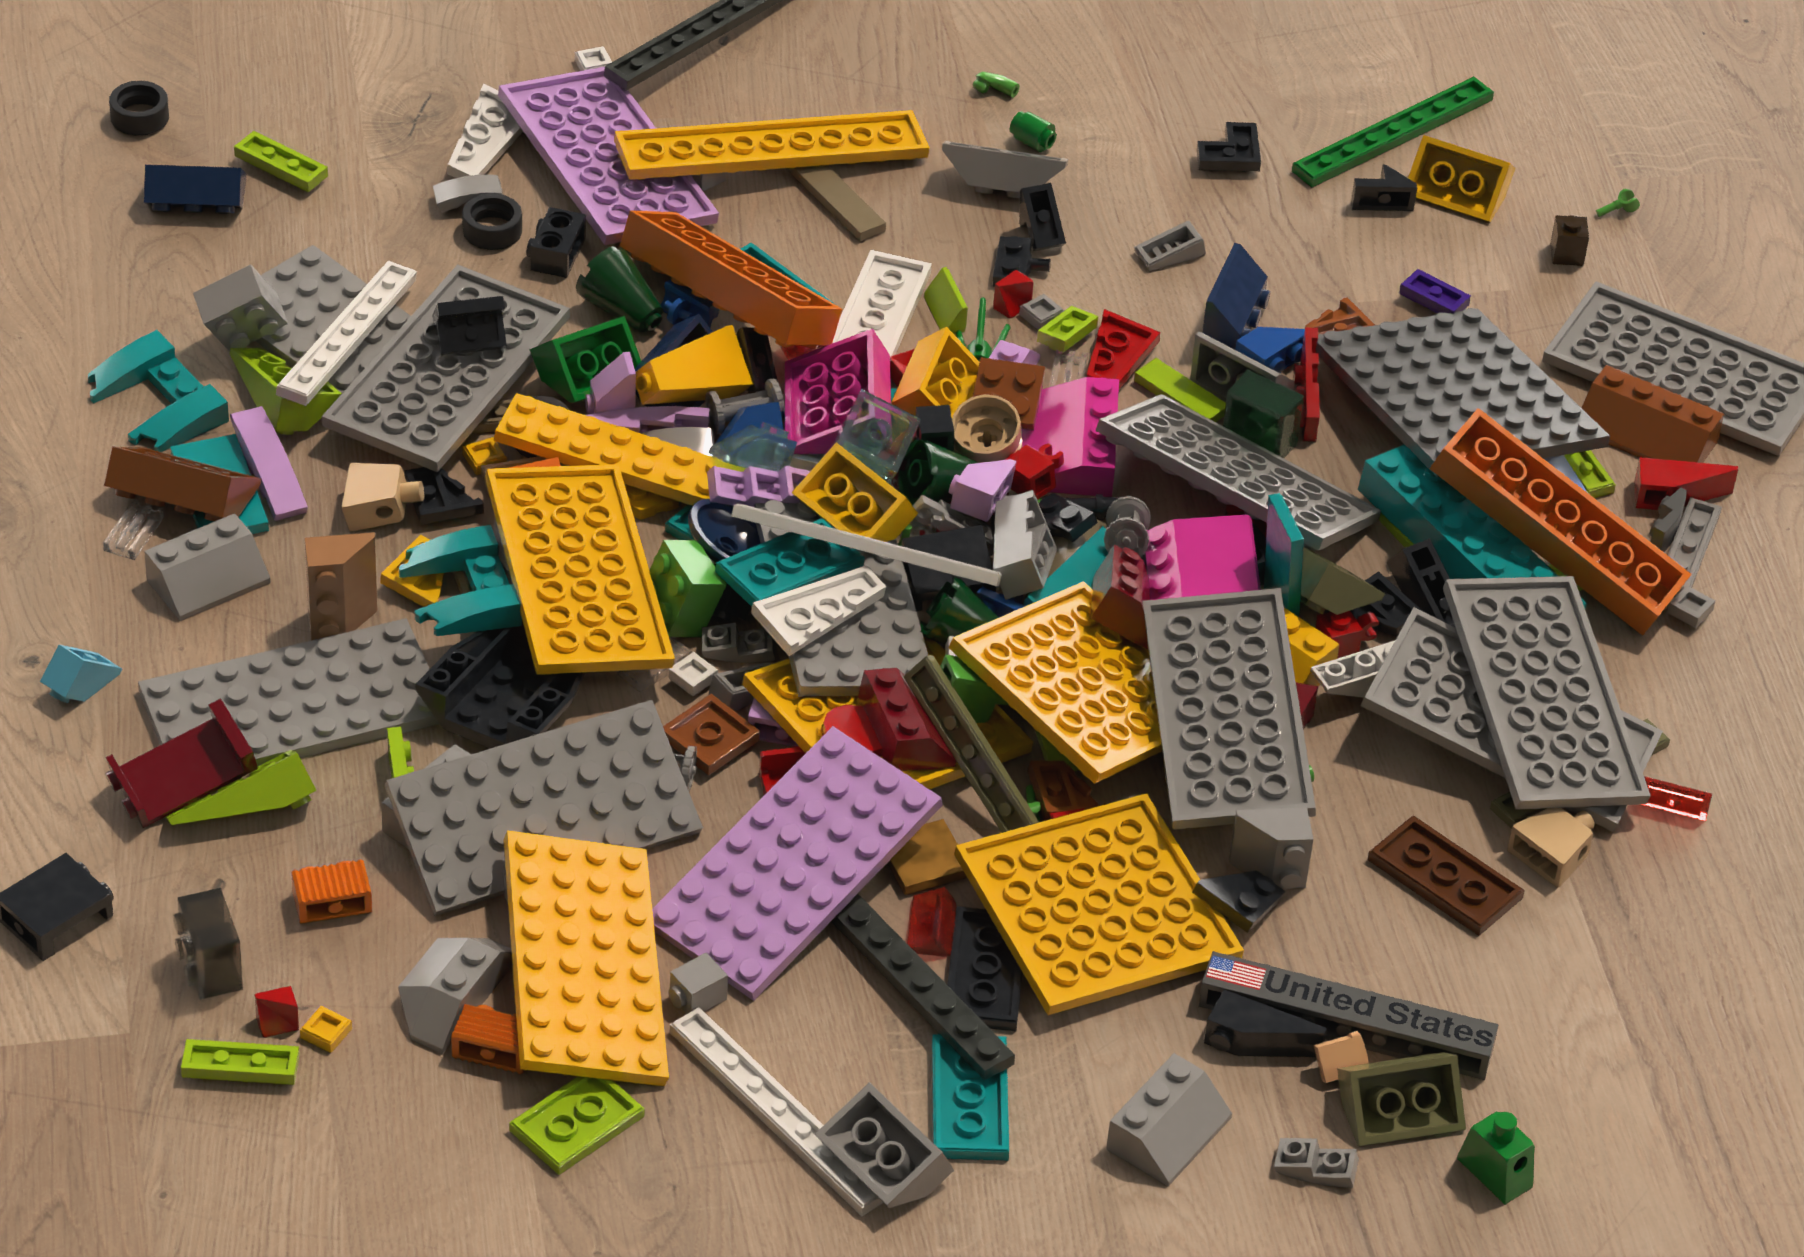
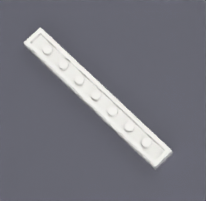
M387 261L277 385L276 395L306 406L416 281L417 271Z
M736 503L731 515L732 517L993 586H999L1002 577L1001 572L744 504Z
M697 1007L670 1024V1034L860 1216H864L883 1203L815 1136V1133L824 1125L703 1010Z

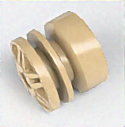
M984 394L971 397L960 404L953 414L952 422L955 431L954 452L980 463L1006 459L1010 454L1023 447L1021 421L1018 411L1009 401L999 396Z

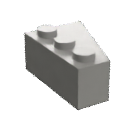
M1033 490L996 501L993 570L1002 574L1000 585L995 587L997 590H1002L1006 600L1044 588L1057 552L1056 545Z

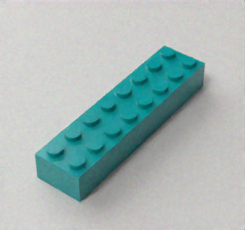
M1406 445L1365 460L1358 491L1376 508L1382 510L1381 513L1414 544L1430 538L1450 579L1558 577L1520 539L1442 478H1437ZM1582 599L1584 608L1586 609L1587 603Z

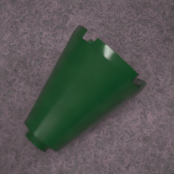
M611 246L600 252L588 263L587 266L591 270L586 277L580 274L576 283V291L583 299L616 318L625 316L628 325L640 332L653 331L660 325L663 319V308L626 250L620 246L619 250L615 246Z
M914 440L908 445L901 459L907 461L905 470H899V491L912 505L916 503L921 495L937 503L940 500L950 503L953 495L949 493V488L956 474L960 476L968 464L980 462L927 440Z
M953 575L952 584L947 581L927 608L926 613L931 617L927 624L922 621L920 622V632H922L923 637L946 644L949 636H958L999 617L961 578Z

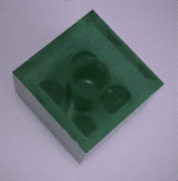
M1247 370L1228 390L1223 427L1285 458L1298 443L1304 395Z

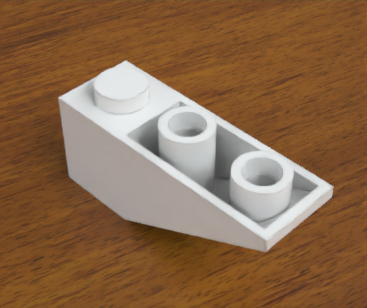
M1395 641L1313 666L1310 671L1328 694L1365 697Z

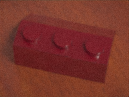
M1114 544L1093 577L1090 619L1149 650L1143 601L1151 600L1145 563L1134 550L1127 547L1122 549Z
M898 668L864 670L857 704L863 706L882 746L881 755L883 759L901 771L956 767L957 761L903 678L905 674Z

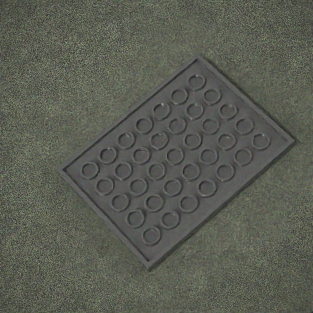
M1466 308L1454 314L1438 313L1434 316L1412 317L1398 322H1383L1380 325L1357 326L1343 331H1327L1324 334L1318 335L1315 353H1319V357L1428 469L1477 408L1481 409L1543 459L1608 447L1610 435L1478 308Z

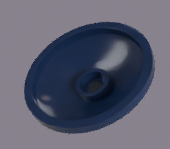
M702 499L696 502L689 511L688 523L694 540H697L711 560L716 563L761 544L756 523L732 517L733 505L710 502V499Z

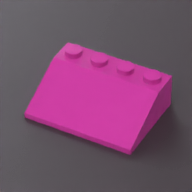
M873 329L785 361V450L788 454H826L836 442L851 454H864L892 443L890 354Z
M1084 377L1042 389L1034 430L1021 429L1023 447L1028 444L1038 451L1042 445L1050 443L1053 455L1059 451L1063 452L1064 464L1055 469L1056 488L1051 490V493L1089 496L1103 494V497H1112L1116 445L1108 442L1105 439L1106 436L1095 430L1099 419L1118 412L1119 379Z
M1249 515L1173 519L1147 530L1149 544L1145 554L1151 600L1261 590L1252 519Z

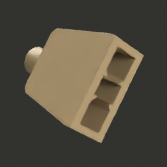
M350 463L342 510L350 532L400 522L404 519L406 503L424 500L422 481L406 482L403 469L398 464Z
M1547 808L1512 826L1507 850L1555 887L1559 888L1587 858L1593 838L1591 829L1594 828V820L1586 811H1580L1572 816L1562 808Z

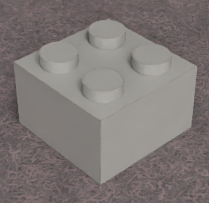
M251 264L193 293L203 324L229 351L230 348H245L249 343L265 335H271L279 328L288 324L277 292Z

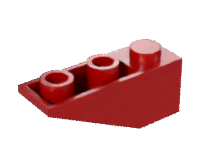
M1639 457L1634 481L1635 506L1640 509L1658 510L1661 501L1666 496L1673 495L1681 487L1686 490L1684 507L1688 505L1690 497L1707 501L1732 494L1738 466Z

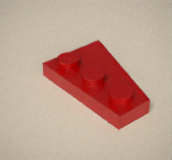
M1104 309L1086 377L1119 379L1120 390L1160 342L1161 332Z
M1305 327L1300 365H1294L1293 370L1294 384H1299L1295 389V406L1301 407L1297 409L1296 425L1297 428H1302L1303 441L1316 442L1320 419L1319 383H1317L1319 353H1315L1318 341V328Z

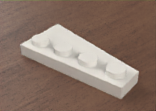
M483 84L480 96L473 106L470 119L467 120L462 137L458 140L448 163V175L455 178L485 175L523 133L521 127L499 98L498 90Z
M866 565L754 602L751 614L786 654L791 656L884 597L886 586Z

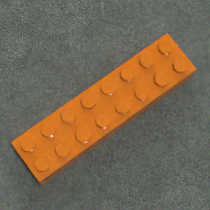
M629 211L620 247L630 252L631 258L647 262L651 265L653 271L671 276L673 283L691 288V293L695 296L708 298L713 301L712 305L715 308L733 313L735 320L750 323L755 326L754 331L775 338V343L779 346L794 348L795 345H802L807 348L816 349L818 345H830L833 343L843 310L839 306L677 212Z
M1479 408L1453 436L1429 468L1564 575L1573 576L1578 586L1642 636L1692 575Z

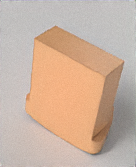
M1358 1031L1349 1033L1341 1038L1314 1045L1321 1079L1325 1083L1339 1080L1337 1068L1369 1063L1364 1041Z

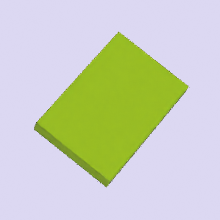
M577 1076L509 1122V1131L554 1172L560 1175L645 1117V1108L613 1080Z

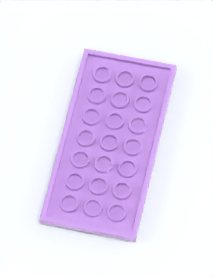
M605 67L499 86V98L582 214H586V220L604 245L621 242L629 211L677 212L699 226L718 222L719 212L691 175L646 178L643 180L628 179L614 143L615 131L655 129L656 127L628 90H624L604 77Z
M832 726L652 909L654 931L693 959L707 953L728 975V983L754 1001L943 806L942 797Z

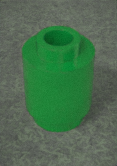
M1020 111L1011 121L1009 130L1010 133L1014 134V138L1039 152L1051 148L1056 141L1055 125L1031 112L1025 113Z

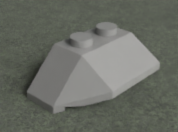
M945 141L942 144V151L968 185L976 186L975 191L980 193L993 194L994 189L1006 191V196L1020 198V190L1022 188L1042 185L1068 165V159L951 141Z
M437 938L398 986L410 1039L443 1054L452 1043V1032L457 1024V1020H459L464 1004L482 1005L512 968L511 948L489 938Z

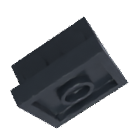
M503 296L437 303L432 317L434 328H437L440 356L506 348L502 315L505 309Z

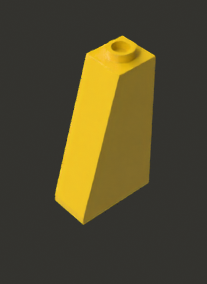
M733 325L725 326L654 358L636 371V390L642 405L705 400V395L709 391H716L719 399H726L740 395L753 385Z

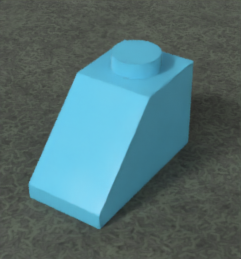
M58 645L40 682L51 688L49 694L60 701L69 703L70 699L85 702L119 676L122 668L97 652Z

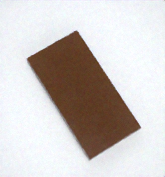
M1414 815L1368 853L1367 860L1478 936L1521 901L1524 896V889Z

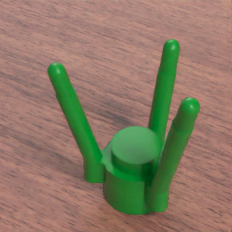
M984 297L980 298L976 339L967 346V349L979 362L981 357H990L999 341H1005L1011 328L1009 324L1004 326L992 350L988 342L983 340L986 299ZM957 330L955 333L956 337L966 347L962 332Z

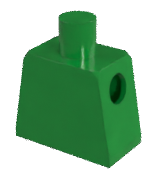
M1496 1111L1473 1125L1457 1155V1160L1504 1205L1533 1188L1535 1146L1532 1140L1517 1127V1118L1512 1113Z

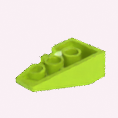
M230 348L229 354L257 407H263L275 431L279 434L292 435L294 431L309 430L342 394L332 384L327 382L306 406L277 396V385L292 369L285 367L286 361L261 348Z
M289 750L259 765L257 770L249 773V777L245 779L241 777L218 789V793L212 796L208 794L166 816V819L170 825L284 808L288 805H291L292 809H296L312 800L310 794L317 790L298 753Z

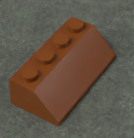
M1608 365L1603 368L1593 381L1582 405V409L1610 435L1608 445L1637 457L1703 463L1718 443L1724 417L1722 412Z
M112 446L104 486L116 489L115 495L135 499L136 495L146 497L145 503L165 507V503L175 505L174 510L177 512L194 515L196 510L205 513L204 519L217 521L234 513L239 517L259 488L262 478L148 448Z

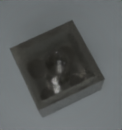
M221 888L177 897L178 913L173 914V922L178 936L180 935V938H175V947L179 960L186 959L187 965H184V972L188 986H195L200 1000L243 990L240 940Z

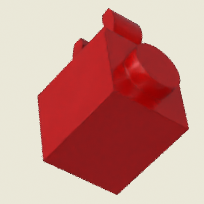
M1050 443L1042 445L1038 451L1027 444L1004 459L1017 461L1011 490L1017 494L1033 490L1037 500L1056 488L1055 469L1064 464L1063 452L1059 451L1053 455Z
M1351 611L1338 615L1328 612L1317 615L1315 628L1340 644L1338 659L1359 652L1361 641L1375 639L1377 634L1372 626L1379 625V621L1374 613L1363 614L1356 620Z

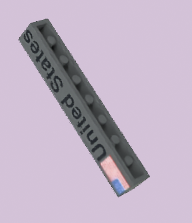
M1212 951L1202 981L1199 1007L1213 1010L1225 989L1327 1028L1326 1040H1334L1358 1031L1364 1041L1366 1050L1400 1059L1440 1052L1457 1055L1459 1074L1481 1080L1486 1078L1499 1024L1482 1019L1468 1017Z

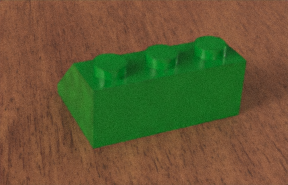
M625 316L553 339L529 349L541 381L570 403L585 399V395L590 394V380L623 352H630L634 369L641 362Z

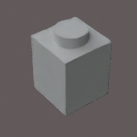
M704 953L670 971L669 998L675 1007L681 1008L686 1014L697 1007L705 1012L727 1000L728 975L707 953Z

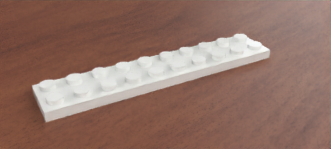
M870 250L841 314L833 343L873 329L890 356L896 355L930 277L932 263ZM784 441L778 454V464L811 471L812 467L814 468L825 454H788L785 450Z

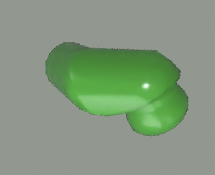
M984 71L978 73L976 80L973 82V88L981 93H986L990 86L1012 98L1018 94L1020 85L1003 75Z

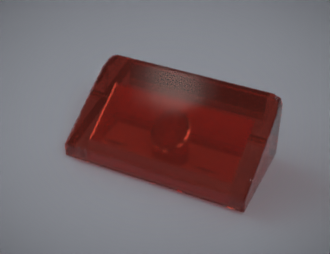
M1644 776L1651 796L1647 804L1641 805L1706 821L1712 793Z
M945 887L913 896L907 944L917 954L941 957L951 955L957 903Z

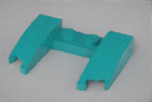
M158 330L128 344L88 373V383L96 382V388L90 391V399L93 404L145 380H149L171 403V405L162 409L128 433V441L131 444L137 445L142 439L150 438L157 441L154 450L163 452L170 449V446L181 444L229 422L228 402L211 384L203 386L175 357V347Z
M491 525L463 529L442 535L406 551V559L409 561L399 566L400 578L464 570L472 588V592L456 595L415 610V620L419 624L427 620H435L438 623L434 627L435 636L522 626L521 603L514 584H509L499 559L498 542Z

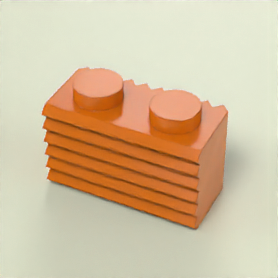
M361 859L357 862L354 860L342 861L336 865L330 864L329 866L323 865L322 867L308 866L299 871L294 869L291 872L292 892L300 924L372 912V893L365 864Z
M464 1004V1008L451 1036L452 1057L455 1059L460 1058L462 1061L467 1060L469 1063L474 1061L476 1064L481 1063L483 1066L489 1065L491 1068L495 1066L497 1069L502 1068L505 1071L510 1070L512 1073L522 1074L524 1070L520 1069L516 1013L511 1015L498 1012L487 1005L473 1006Z

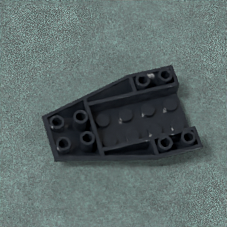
M522 621V626L477 631L452 646L415 684V690L443 729L488 748H494L546 732L573 702L586 672L537 675Z

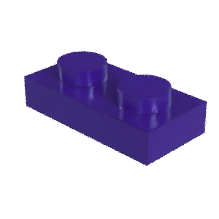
M1420 269L1414 271L1401 283L1399 291L1400 295L1437 314H1454L1455 312L1463 311L1469 306L1471 295Z

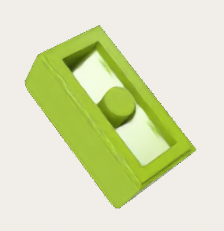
M943 267L926 289L924 298L940 330L947 326L953 334L957 330L965 332L968 307L949 269Z

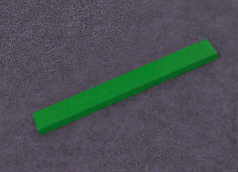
M1473 76L1292 164V172L1312 188L1492 101L1494 91Z

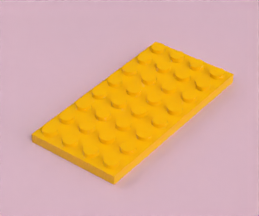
M619 464L487 469L485 480L512 583L515 586L521 603L520 613L536 674L673 668L675 657Z
M507 830L503 842L520 1069L665 1087L669 1079L647 850Z

